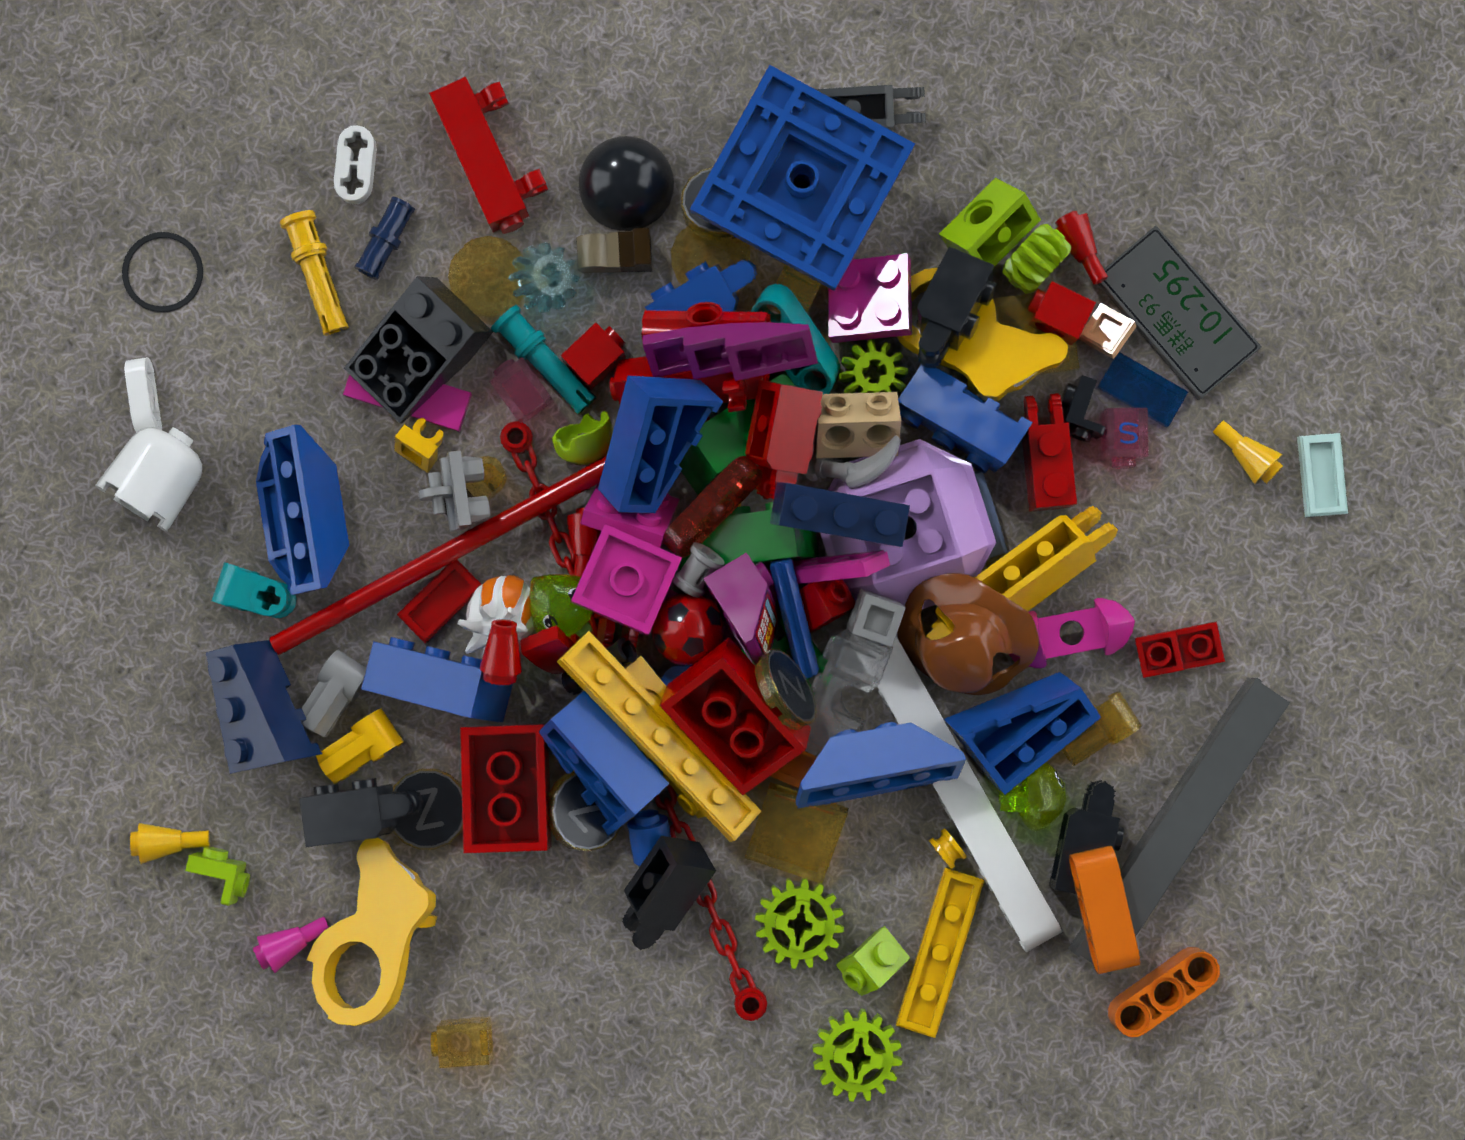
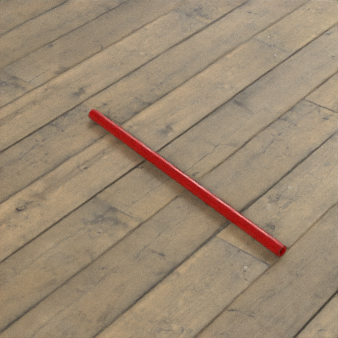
M606 456L271 636L269 639L273 649L278 655L287 652L600 483Z

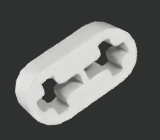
M358 125L350 126L340 134L335 163L334 188L339 197L350 204H360L371 195L376 161V141L370 131ZM356 136H361L363 142L368 145L367 148H360L358 161H353L354 153L347 144L355 142ZM357 169V179L364 185L363 188H356L355 194L350 195L349 190L343 186V183L350 182L352 170Z
M146 357L126 361L124 368L131 419L136 433L145 428H158L162 430L154 369L151 360Z

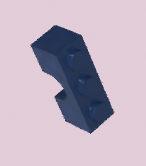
M777 482L770 524L903 547L910 505Z

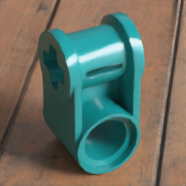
M224 562L211 601L245 612L250 611L272 618H283L293 612L297 598L296 595H291L287 589L288 585L283 582ZM269 593L281 597L278 605L266 601Z

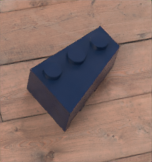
M270 640L235 644L206 652L208 673L211 678L216 713L219 718L224 753L230 774L322 754L318 743L311 744L302 722L307 719L302 708L295 709L286 690V688L291 686L290 681Z

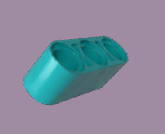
M782 284L767 286L757 299L751 312H767L770 314V319L773 323L809 324L818 364L785 370L795 386L829 394L841 371V364L837 356L794 293ZM766 304L777 307L780 314L771 312ZM812 371L822 373L826 379L816 377Z

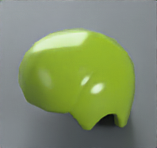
M603 411L600 421L595 420L587 413L583 416L580 424H569L557 429L552 437V443L558 456L575 465H589L605 457L613 433L608 413Z

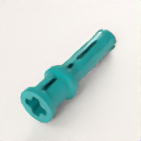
M517 304L512 306L492 325L491 330L495 334L500 333L515 349V356L518 359H527L575 410V413L577 415L580 414L585 406L588 407L596 399V396L582 384L544 343L546 341L545 334L541 330L536 331L520 314L521 308Z

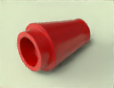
M505 619L491 622V629L480 665L484 681L490 684H514L517 681V675L522 672L516 622Z

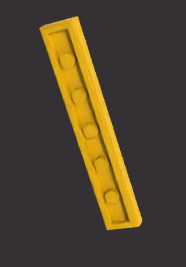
M590 631L586 632L557 661L730 842L735 841L762 812L746 794L742 795L659 706L660 704Z

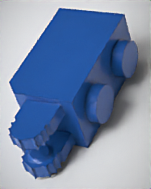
M743 259L722 270L719 264L710 268L705 261L685 273L689 281L676 289L670 282L651 293L650 295L654 302L645 306V308L652 311H687L688 308L695 304L712 302L720 305L723 311L734 312L739 302L736 291L756 279L755 276L758 275L757 265L751 262L750 259Z

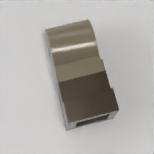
M635 228L633 231L610 232L609 234H584L576 238L577 267L579 272H652L649 228Z

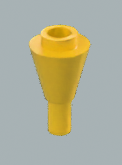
M1224 420L1213 431L1217 437L1232 449V453L1254 485L1260 479L1267 484L1283 467L1278 461L1283 454L1247 436L1243 437Z
M139 823L138 831L130 833L131 856H139L140 864L180 852L185 848L210 846L209 830L182 832L177 829Z

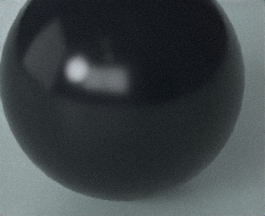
M632 136L614 137L600 143L586 157L579 174V193L585 209L600 224L619 231H633L635 228H644L655 222L669 206L674 190L672 169L664 154L650 142Z

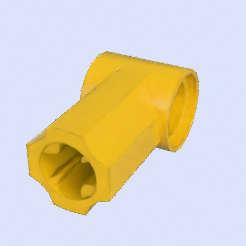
M382 708L355 723L351 727L352 731L322 750L321 755H316L320 768L333 784L343 781L370 761L376 762L384 757L383 754L404 743Z

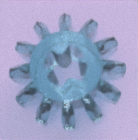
M544 242L539 244L537 248L532 245L524 248L522 251L523 257L514 258L512 264L518 272L510 274L508 279L512 282H518L519 288L514 290L513 296L525 295L524 308L530 309L537 306L540 313H547L551 308L559 310L565 307V299H571L577 294L570 284L578 282L580 277L570 273L569 269L574 266L576 261L573 259L563 260L565 248L558 247L552 251L550 243Z

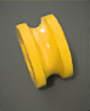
M945 828L941 830L940 838L934 839L932 837L928 840L950 869L955 867L957 859L964 860L967 858L965 852Z

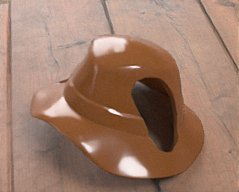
M960 573L938 575L916 586L905 603L906 609L897 631L898 640L915 667L930 677L942 689L970 695L990 694L1004 688L1016 675L1033 662L1039 646L1035 622L1024 608L987 586L982 581L970 575ZM930 599L942 613L952 621L954 629L951 634L937 640H931L926 637L921 622V611L925 600ZM997 653H1013L1020 656L1013 665L992 676L993 658Z

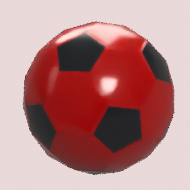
M678 593L662 603L652 626L651 634L656 648L663 657L678 665L692 666L723 642L725 623L720 610L713 601L704 596L696 598L687 593Z

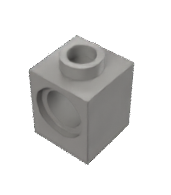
M860 588L847 628L852 634L892 647L906 607L898 601Z

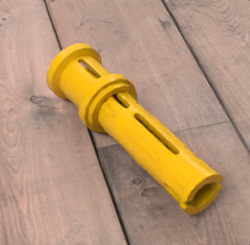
M313 210L300 211L282 218L280 225L282 229L287 230L293 248L291 253L292 260L301 266L320 320L323 335L328 336L340 332V328L346 330L349 326L342 312L340 301L324 258L327 255L328 249L326 244L321 243L314 224V220L317 218Z

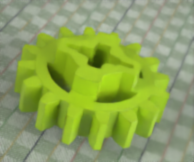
M803 877L800 886L794 887L791 879L787 878L785 890L781 891L773 885L771 886V891L774 898L772 900L763 897L760 899V903L766 908V912L755 913V920L764 923V927L756 930V936L768 938V941L765 942L762 948L765 953L773 949L777 951L775 956L776 963L779 964L785 957L790 958L791 968L796 969L799 960L805 959L807 966L812 968L814 956L818 955L826 961L828 956L825 948L827 946L832 948L839 947V943L833 937V934L844 932V926L835 923V919L844 914L841 908L831 909L830 906L837 899L833 893L825 897L821 895L824 889L822 883L819 882L811 889L809 888L808 879ZM795 896L792 906L785 911H775L782 901ZM811 898L823 907L827 918L815 916L810 909ZM803 905L802 910L805 919L811 924L802 928L798 941H796L794 927L792 924H788V921L797 918V913H800V907ZM772 928L785 932L789 938L788 947L777 940ZM814 935L823 936L814 946L804 949L805 942Z
M863 1008L860 1009L857 1018H852L849 1010L845 1009L843 1010L844 1020L838 1022L836 1018L830 1016L828 1019L831 1029L829 1031L821 1028L818 1029L817 1033L823 1040V1044H813L812 1050L814 1053L822 1055V1058L813 1062L814 1069H825V1072L820 1077V1082L822 1085L833 1082L832 1093L834 1096L837 1097L844 1089L847 1091L850 1102H854L858 1092H862L866 1101H870L872 1089L876 1088L880 1093H886L883 1084L885 1079L896 1082L897 1076L891 1068L892 1066H901L903 1061L901 1057L894 1055L893 1052L899 1050L902 1046L899 1040H889L895 1032L892 1025L885 1026L884 1028L880 1027L882 1023L880 1014L877 1013L870 1021L867 1019L866 1010ZM852 1029L851 1035L844 1041H834L841 1033ZM869 1031L880 1038L884 1050L873 1047L868 1041ZM860 1039L863 1052L867 1055V1058L861 1057L859 1064H856V1070H854L851 1057L847 1053L855 1052ZM830 1060L843 1065L846 1069V1079L835 1072L830 1064ZM872 1069H879L874 1076L863 1081L864 1075Z

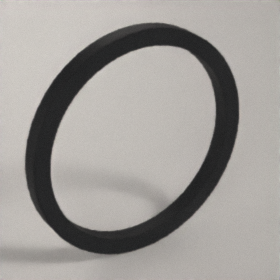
M157 232L139 239L129 249L122 266V279L129 296L141 307L155 312H170L185 306L195 297L203 279V264L198 251L188 240L174 233ZM158 238L173 239L185 245L194 256L197 266L196 282L190 293L183 300L169 306H155L141 300L133 291L128 277L129 264L134 253L146 242Z

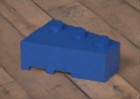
M921 364L898 398L901 420L913 428L918 429L921 424L934 432L931 437L932 440L949 451H952L954 447L960 449L968 455L965 461L971 463L972 467L978 471L986 473L988 469L993 472L999 470L1007 463L1033 422L1023 416L1016 422L998 410L1000 403L989 397L985 402L967 390L968 386L936 367L935 369L924 368Z
M627 376L598 490L618 512L656 513L682 470L679 466L681 460L691 444L697 446L703 436L699 432L711 411L717 413L723 400L701 380Z
M394 637L390 638L389 644L373 641L361 690L468 718L504 722L513 684L495 685L484 681L483 672L480 670L482 659L463 655L461 662L449 659L450 651L426 646L425 653L413 650L415 642Z
M1058 672L943 720L985 777L1006 795L1098 721L1101 716L1082 688L1064 674Z
M585 691L579 694L539 730V733L565 772L570 774L574 770L586 788L581 796L587 805L595 802L607 821L602 827L608 836L634 817L669 785L668 781L663 777V772L651 759L646 758L627 734Z

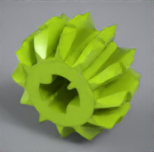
M1049 224L1040 225L1005 262L1002 273L1009 278L1008 281L1017 289L1020 288L1025 294L1033 293L1069 255L1071 245L1057 229L1054 230Z
M873 339L867 341V353L857 344L852 346L851 351L855 359L843 357L841 364L851 371H844L839 373L838 376L841 382H853L845 388L843 393H855L856 391L859 393L892 392L891 390L903 392L906 385L896 378L907 376L908 368L894 367L902 360V353L898 352L891 357L887 356L891 346L888 342L882 345L880 352L876 351ZM870 365L877 366V372L879 370L883 371L884 375L879 377L877 383H870V377L865 379L863 376L864 373H867Z

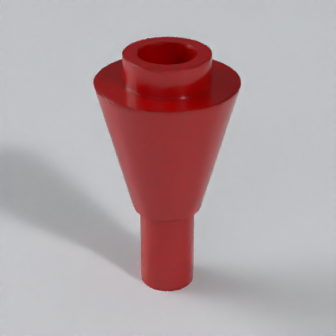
M1072 211L1059 218L1055 222L1056 229L1065 236L1064 239L1071 245L1070 254L1079 263H1082L1093 285L1107 279L1108 275L1096 256L1097 249L1088 214L1079 215L1077 211Z
M577 508L574 514L566 517L573 557L575 558L574 584L579 583L601 534L600 530L580 524L585 508Z

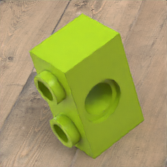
M995 177L939 235L947 248L950 246L996 266L1041 219L1025 192Z

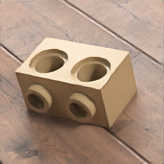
M897 392L822 394V411L817 420L814 435L816 458L871 457L883 449L894 436L900 438L901 415Z

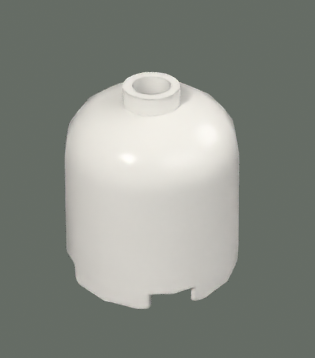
M172 427L169 433L158 428H145L131 437L95 486L102 492H105L108 487L116 491L114 501L147 522L152 515L161 520L157 527L168 531L202 476V463L198 454L190 448L193 440L174 427Z

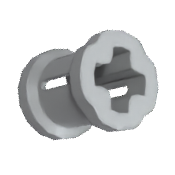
M694 542L690 548L692 554L681 570L676 571L672 581L685 593L699 598L706 592L704 589L706 583L703 578L723 567L725 563L712 549Z

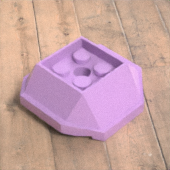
M921 439L900 445L898 456H895L890 466L868 484L851 489L847 486L846 482L834 478L828 489L829 491L910 505L908 517L912 518L917 525L915 535L910 539L904 540L903 547L821 533L827 556L879 550L887 551L890 566L867 577L843 579L855 601L861 588L898 601L905 606L913 589L927 579L948 573H960L976 577L981 573L996 544L972 464ZM862 457L850 462L856 463L869 457ZM930 599L925 600L922 609L936 604Z

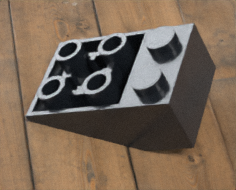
M417 276L346 364L344 369L399 423H403L473 358L493 331L437 277Z

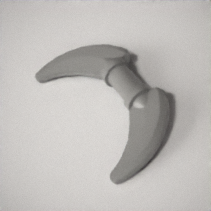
M894 436L875 455L856 463H840L830 461L828 458H816L815 447L813 446V456L809 462L807 474L803 475L810 481H817L819 477L841 479L851 489L866 485L880 476L890 466L897 454L901 439L898 436Z

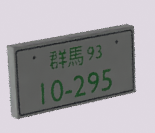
M1157 225L1104 269L1108 278L1098 284L1100 288L1126 317L1135 321L1138 332L1197 400L1202 399L1262 347Z

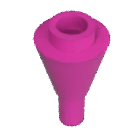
M323 916L301 928L295 927L257 936L259 945L253 947V951L263 970L271 967L272 971L276 973L304 949L308 942L318 938L324 930L329 928V925Z

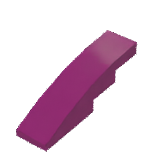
M773 322L726 323L643 335L642 345L653 377H662L691 370L694 379L733 372L734 379L737 381L818 364L809 324Z

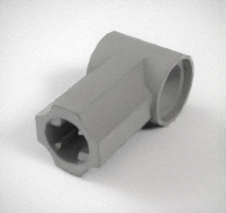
M336 650L322 667L317 677L319 682L302 707L307 719L302 722V725L312 732L327 737L349 702H354L360 695L357 690L363 683L367 668L340 650Z

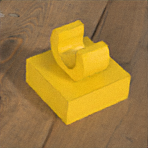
M420 418L414 423L413 430L404 424L395 435V452L429 473L437 461L438 447L443 442L444 432L439 429L434 437H423L421 432L426 427V420Z

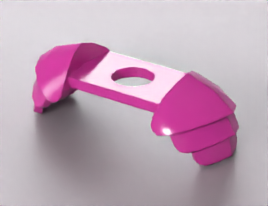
M1105 598L1094 599L1095 608L1038 618L1036 611H1028L1035 622L1039 638L1037 655L1028 667L1045 668L1048 658L1103 648L1106 656L1114 654L1128 642L1133 633L1135 620L1120 603ZM1067 621H1075L1082 627L1083 637L1075 645H1068L1060 638V628ZM1013 653L1009 654L1014 662L1020 658V656Z

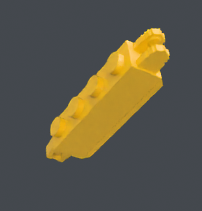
M1089 506V508L1080 512L1072 519L1067 515H1060L974 578L982 581L1028 612L1096 562L1095 554L1114 540L1118 529L1108 522L1086 536L1085 533L1101 520L1102 512L1094 506ZM939 607L935 610L938 620L931 625L933 630L926 635L931 640L946 637L954 629L952 621L942 613Z

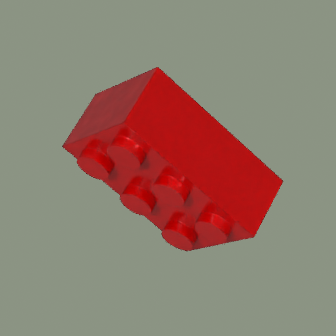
M730 637L667 684L659 705L742 795H745L807 749L811 730L809 724L797 717L788 708L777 689Z
M545 724L460 727L463 853L547 851L552 847L549 746L539 733V730Z

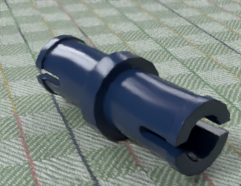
M394 196L391 198L390 204L378 226L371 228L369 232L371 239L358 263L355 264V269L369 278L379 279V274L392 250H398L401 244L399 237L411 215L415 212V208L411 207L412 205Z

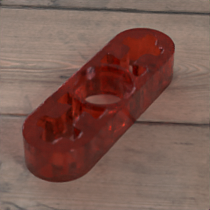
M740 456L733 460L666 529L662 542L673 554L683 558L690 555V548L693 543L702 544L757 487L762 479V470L747 456Z

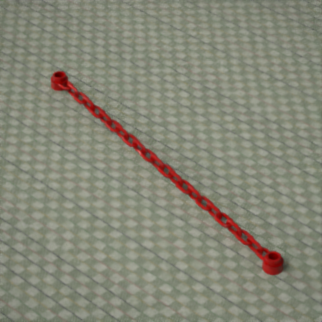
M513 421L505 425L501 430L500 440L503 447L511 453L517 468L522 472L528 473L533 485L529 492V497L535 495V492L538 493L548 488V486L539 483L534 472L538 461L532 447L534 439L532 431L523 422ZM515 430L523 432V440L518 444H512L509 441V435ZM528 451L532 462L530 463L529 460H526L524 462L525 466H523L518 454ZM556 506L551 511L548 510L538 517L542 520H547L552 535L549 538V546L556 563L562 568H567L572 580L569 586L570 591L578 586V584L573 583L575 558L573 557L569 535L559 531L555 523ZM562 538L565 540L571 555V559L569 556H565L564 562L555 545V540L560 544L562 543ZM573 604L578 614L587 616L592 628L591 633L597 639L598 624L596 619H594V612L585 608L583 610L580 606ZM669 784L666 787L671 796V801L668 797H665L663 803L659 794L654 798V801L659 808L667 810L672 821L670 826L671 837L676 838L675 831L680 834L683 828L688 840L695 841L689 825L679 821L673 808L677 802V795ZM710 879L707 886L711 893V898L709 895H705L704 900H702L699 895L696 902L700 906L708 908L713 920L709 927V933L714 946L720 955L728 957L733 971L730 974L729 980L735 994L734 1005L737 1014L744 1020H758L767 1009L766 995L755 986L750 972L745 968H740L734 953L737 950L738 943L729 922L718 917L714 907L718 897L712 879ZM722 925L725 927L732 946L725 944L724 949L715 932V928L717 931H722ZM744 975L749 986L739 990L735 978L742 980ZM752 997L759 1002L756 1010L747 1011L743 1007V1002L747 998Z

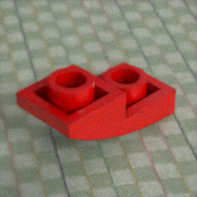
M1217 621L1135 638L1143 678L1225 662Z
M556 625L521 639V653L540 669L551 674H561L565 670L557 661L580 637L576 633L567 636Z

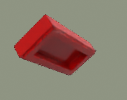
M457 559L437 574L397 616L427 644L469 603L475 590L482 584Z

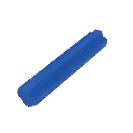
M790 558L775 560L771 562L770 570L792 659L803 676L811 678L818 674L819 667L793 561Z

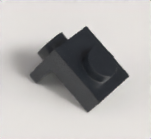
M1081 375L1075 380L1074 385L1067 383L1061 397L1062 407H1065L1063 417L1064 423L1069 422L1070 437L1083 442H1090L1092 437L1098 439L1103 436L1106 427L1084 419L1097 380Z

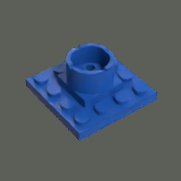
M769 65L693 202L690 213L835 291L910 156L915 143ZM800 181L805 182L808 188H797L794 184Z

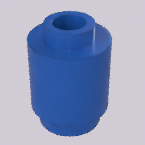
M654 809L639 811L634 816V819L630 820L627 824L633 862L638 867L641 866L661 836L671 837L668 817L659 814Z

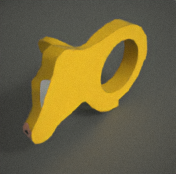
M938 268L924 269L911 276L912 301L920 293L926 291ZM992 298L988 306L982 304L976 314L980 316V320L972 338L967 339L964 337L958 351L949 348L944 359L939 364L962 373L968 379L967 390L980 397L983 401L986 402L989 397L998 402L1007 393L1022 389L1041 372L1059 367L1066 358L1068 345L1061 337L1053 333L1033 334L998 323L995 303ZM912 324V335L897 336V338L906 349L918 355V345L922 336Z
M379 837L365 839L357 852L360 881L356 913L324 930L313 943L306 959L313 962L312 985L317 1003L326 1012L328 1019L336 1024L351 1026L367 1025L381 1020L396 1006L405 982L410 941L413 932L417 928L435 926L438 917L431 914L436 907L435 893L424 886L419 875L401 862L391 850L389 843ZM362 942L372 948L377 955L381 967V978L374 997L365 1005L354 1008L345 1003L339 995L335 983V973L341 955L350 946Z

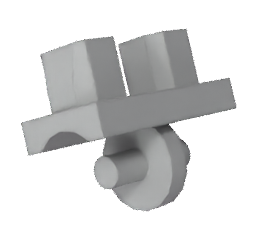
M461 451L448 452L446 457L439 459L441 474L440 472L428 473L430 488L422 489L418 493L419 500L432 501L434 515L445 514L447 510L450 532L462 531L473 523L489 518L490 509L487 496L467 497L466 483L484 480L482 458L462 457Z

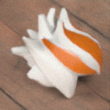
M514 575L493 577L486 580L484 584L475 590L467 606V620L459 619L458 621L459 626L473 633V637L466 647V654L482 648L484 654L491 622L498 619L511 620L517 623L516 631L518 634L519 651L521 653L520 640L532 634L539 618L535 595L522 578Z

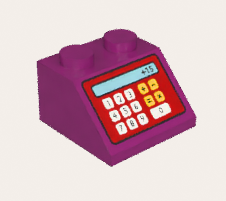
M746 552L703 579L725 623L747 657L762 673L767 668L780 620V615L775 605L778 599L775 588L772 585L774 581L764 564L760 562L755 565Z

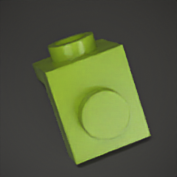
M204 847L203 852L190 854L185 871L226 880L221 898L222 905L230 906L237 903L238 897L244 898L250 882V874L244 872L246 862L227 858L229 851L215 847Z
M883 926L869 936L852 954L842 958L836 966L841 971L844 982L852 990L857 991L859 995L863 996L880 989L910 957L889 930Z

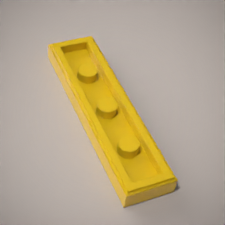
M944 867L895 1023L896 1026L936 1038L984 879Z

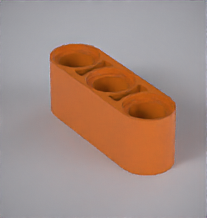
M1106 846L1070 854L1069 861L1092 962L1097 974L1140 965L1138 945L1118 860L1113 847Z
M1187 947L1110 1002L1108 1017L1111 1024L1128 1037L1144 1035L1217 982L1220 975V966L1217 959L1210 953L1197 947ZM1202 957L1205 962L1204 971L1197 977H1190L1188 973L1190 962L1195 958ZM1169 981L1171 984L1170 996L1163 1001H1156L1154 997L1155 988L1159 983ZM1128 1006H1137V1019L1129 1025L1122 1024L1120 1018L1122 1011Z

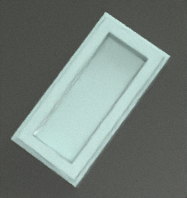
M1340 433L1297 437L1305 517L1348 514Z

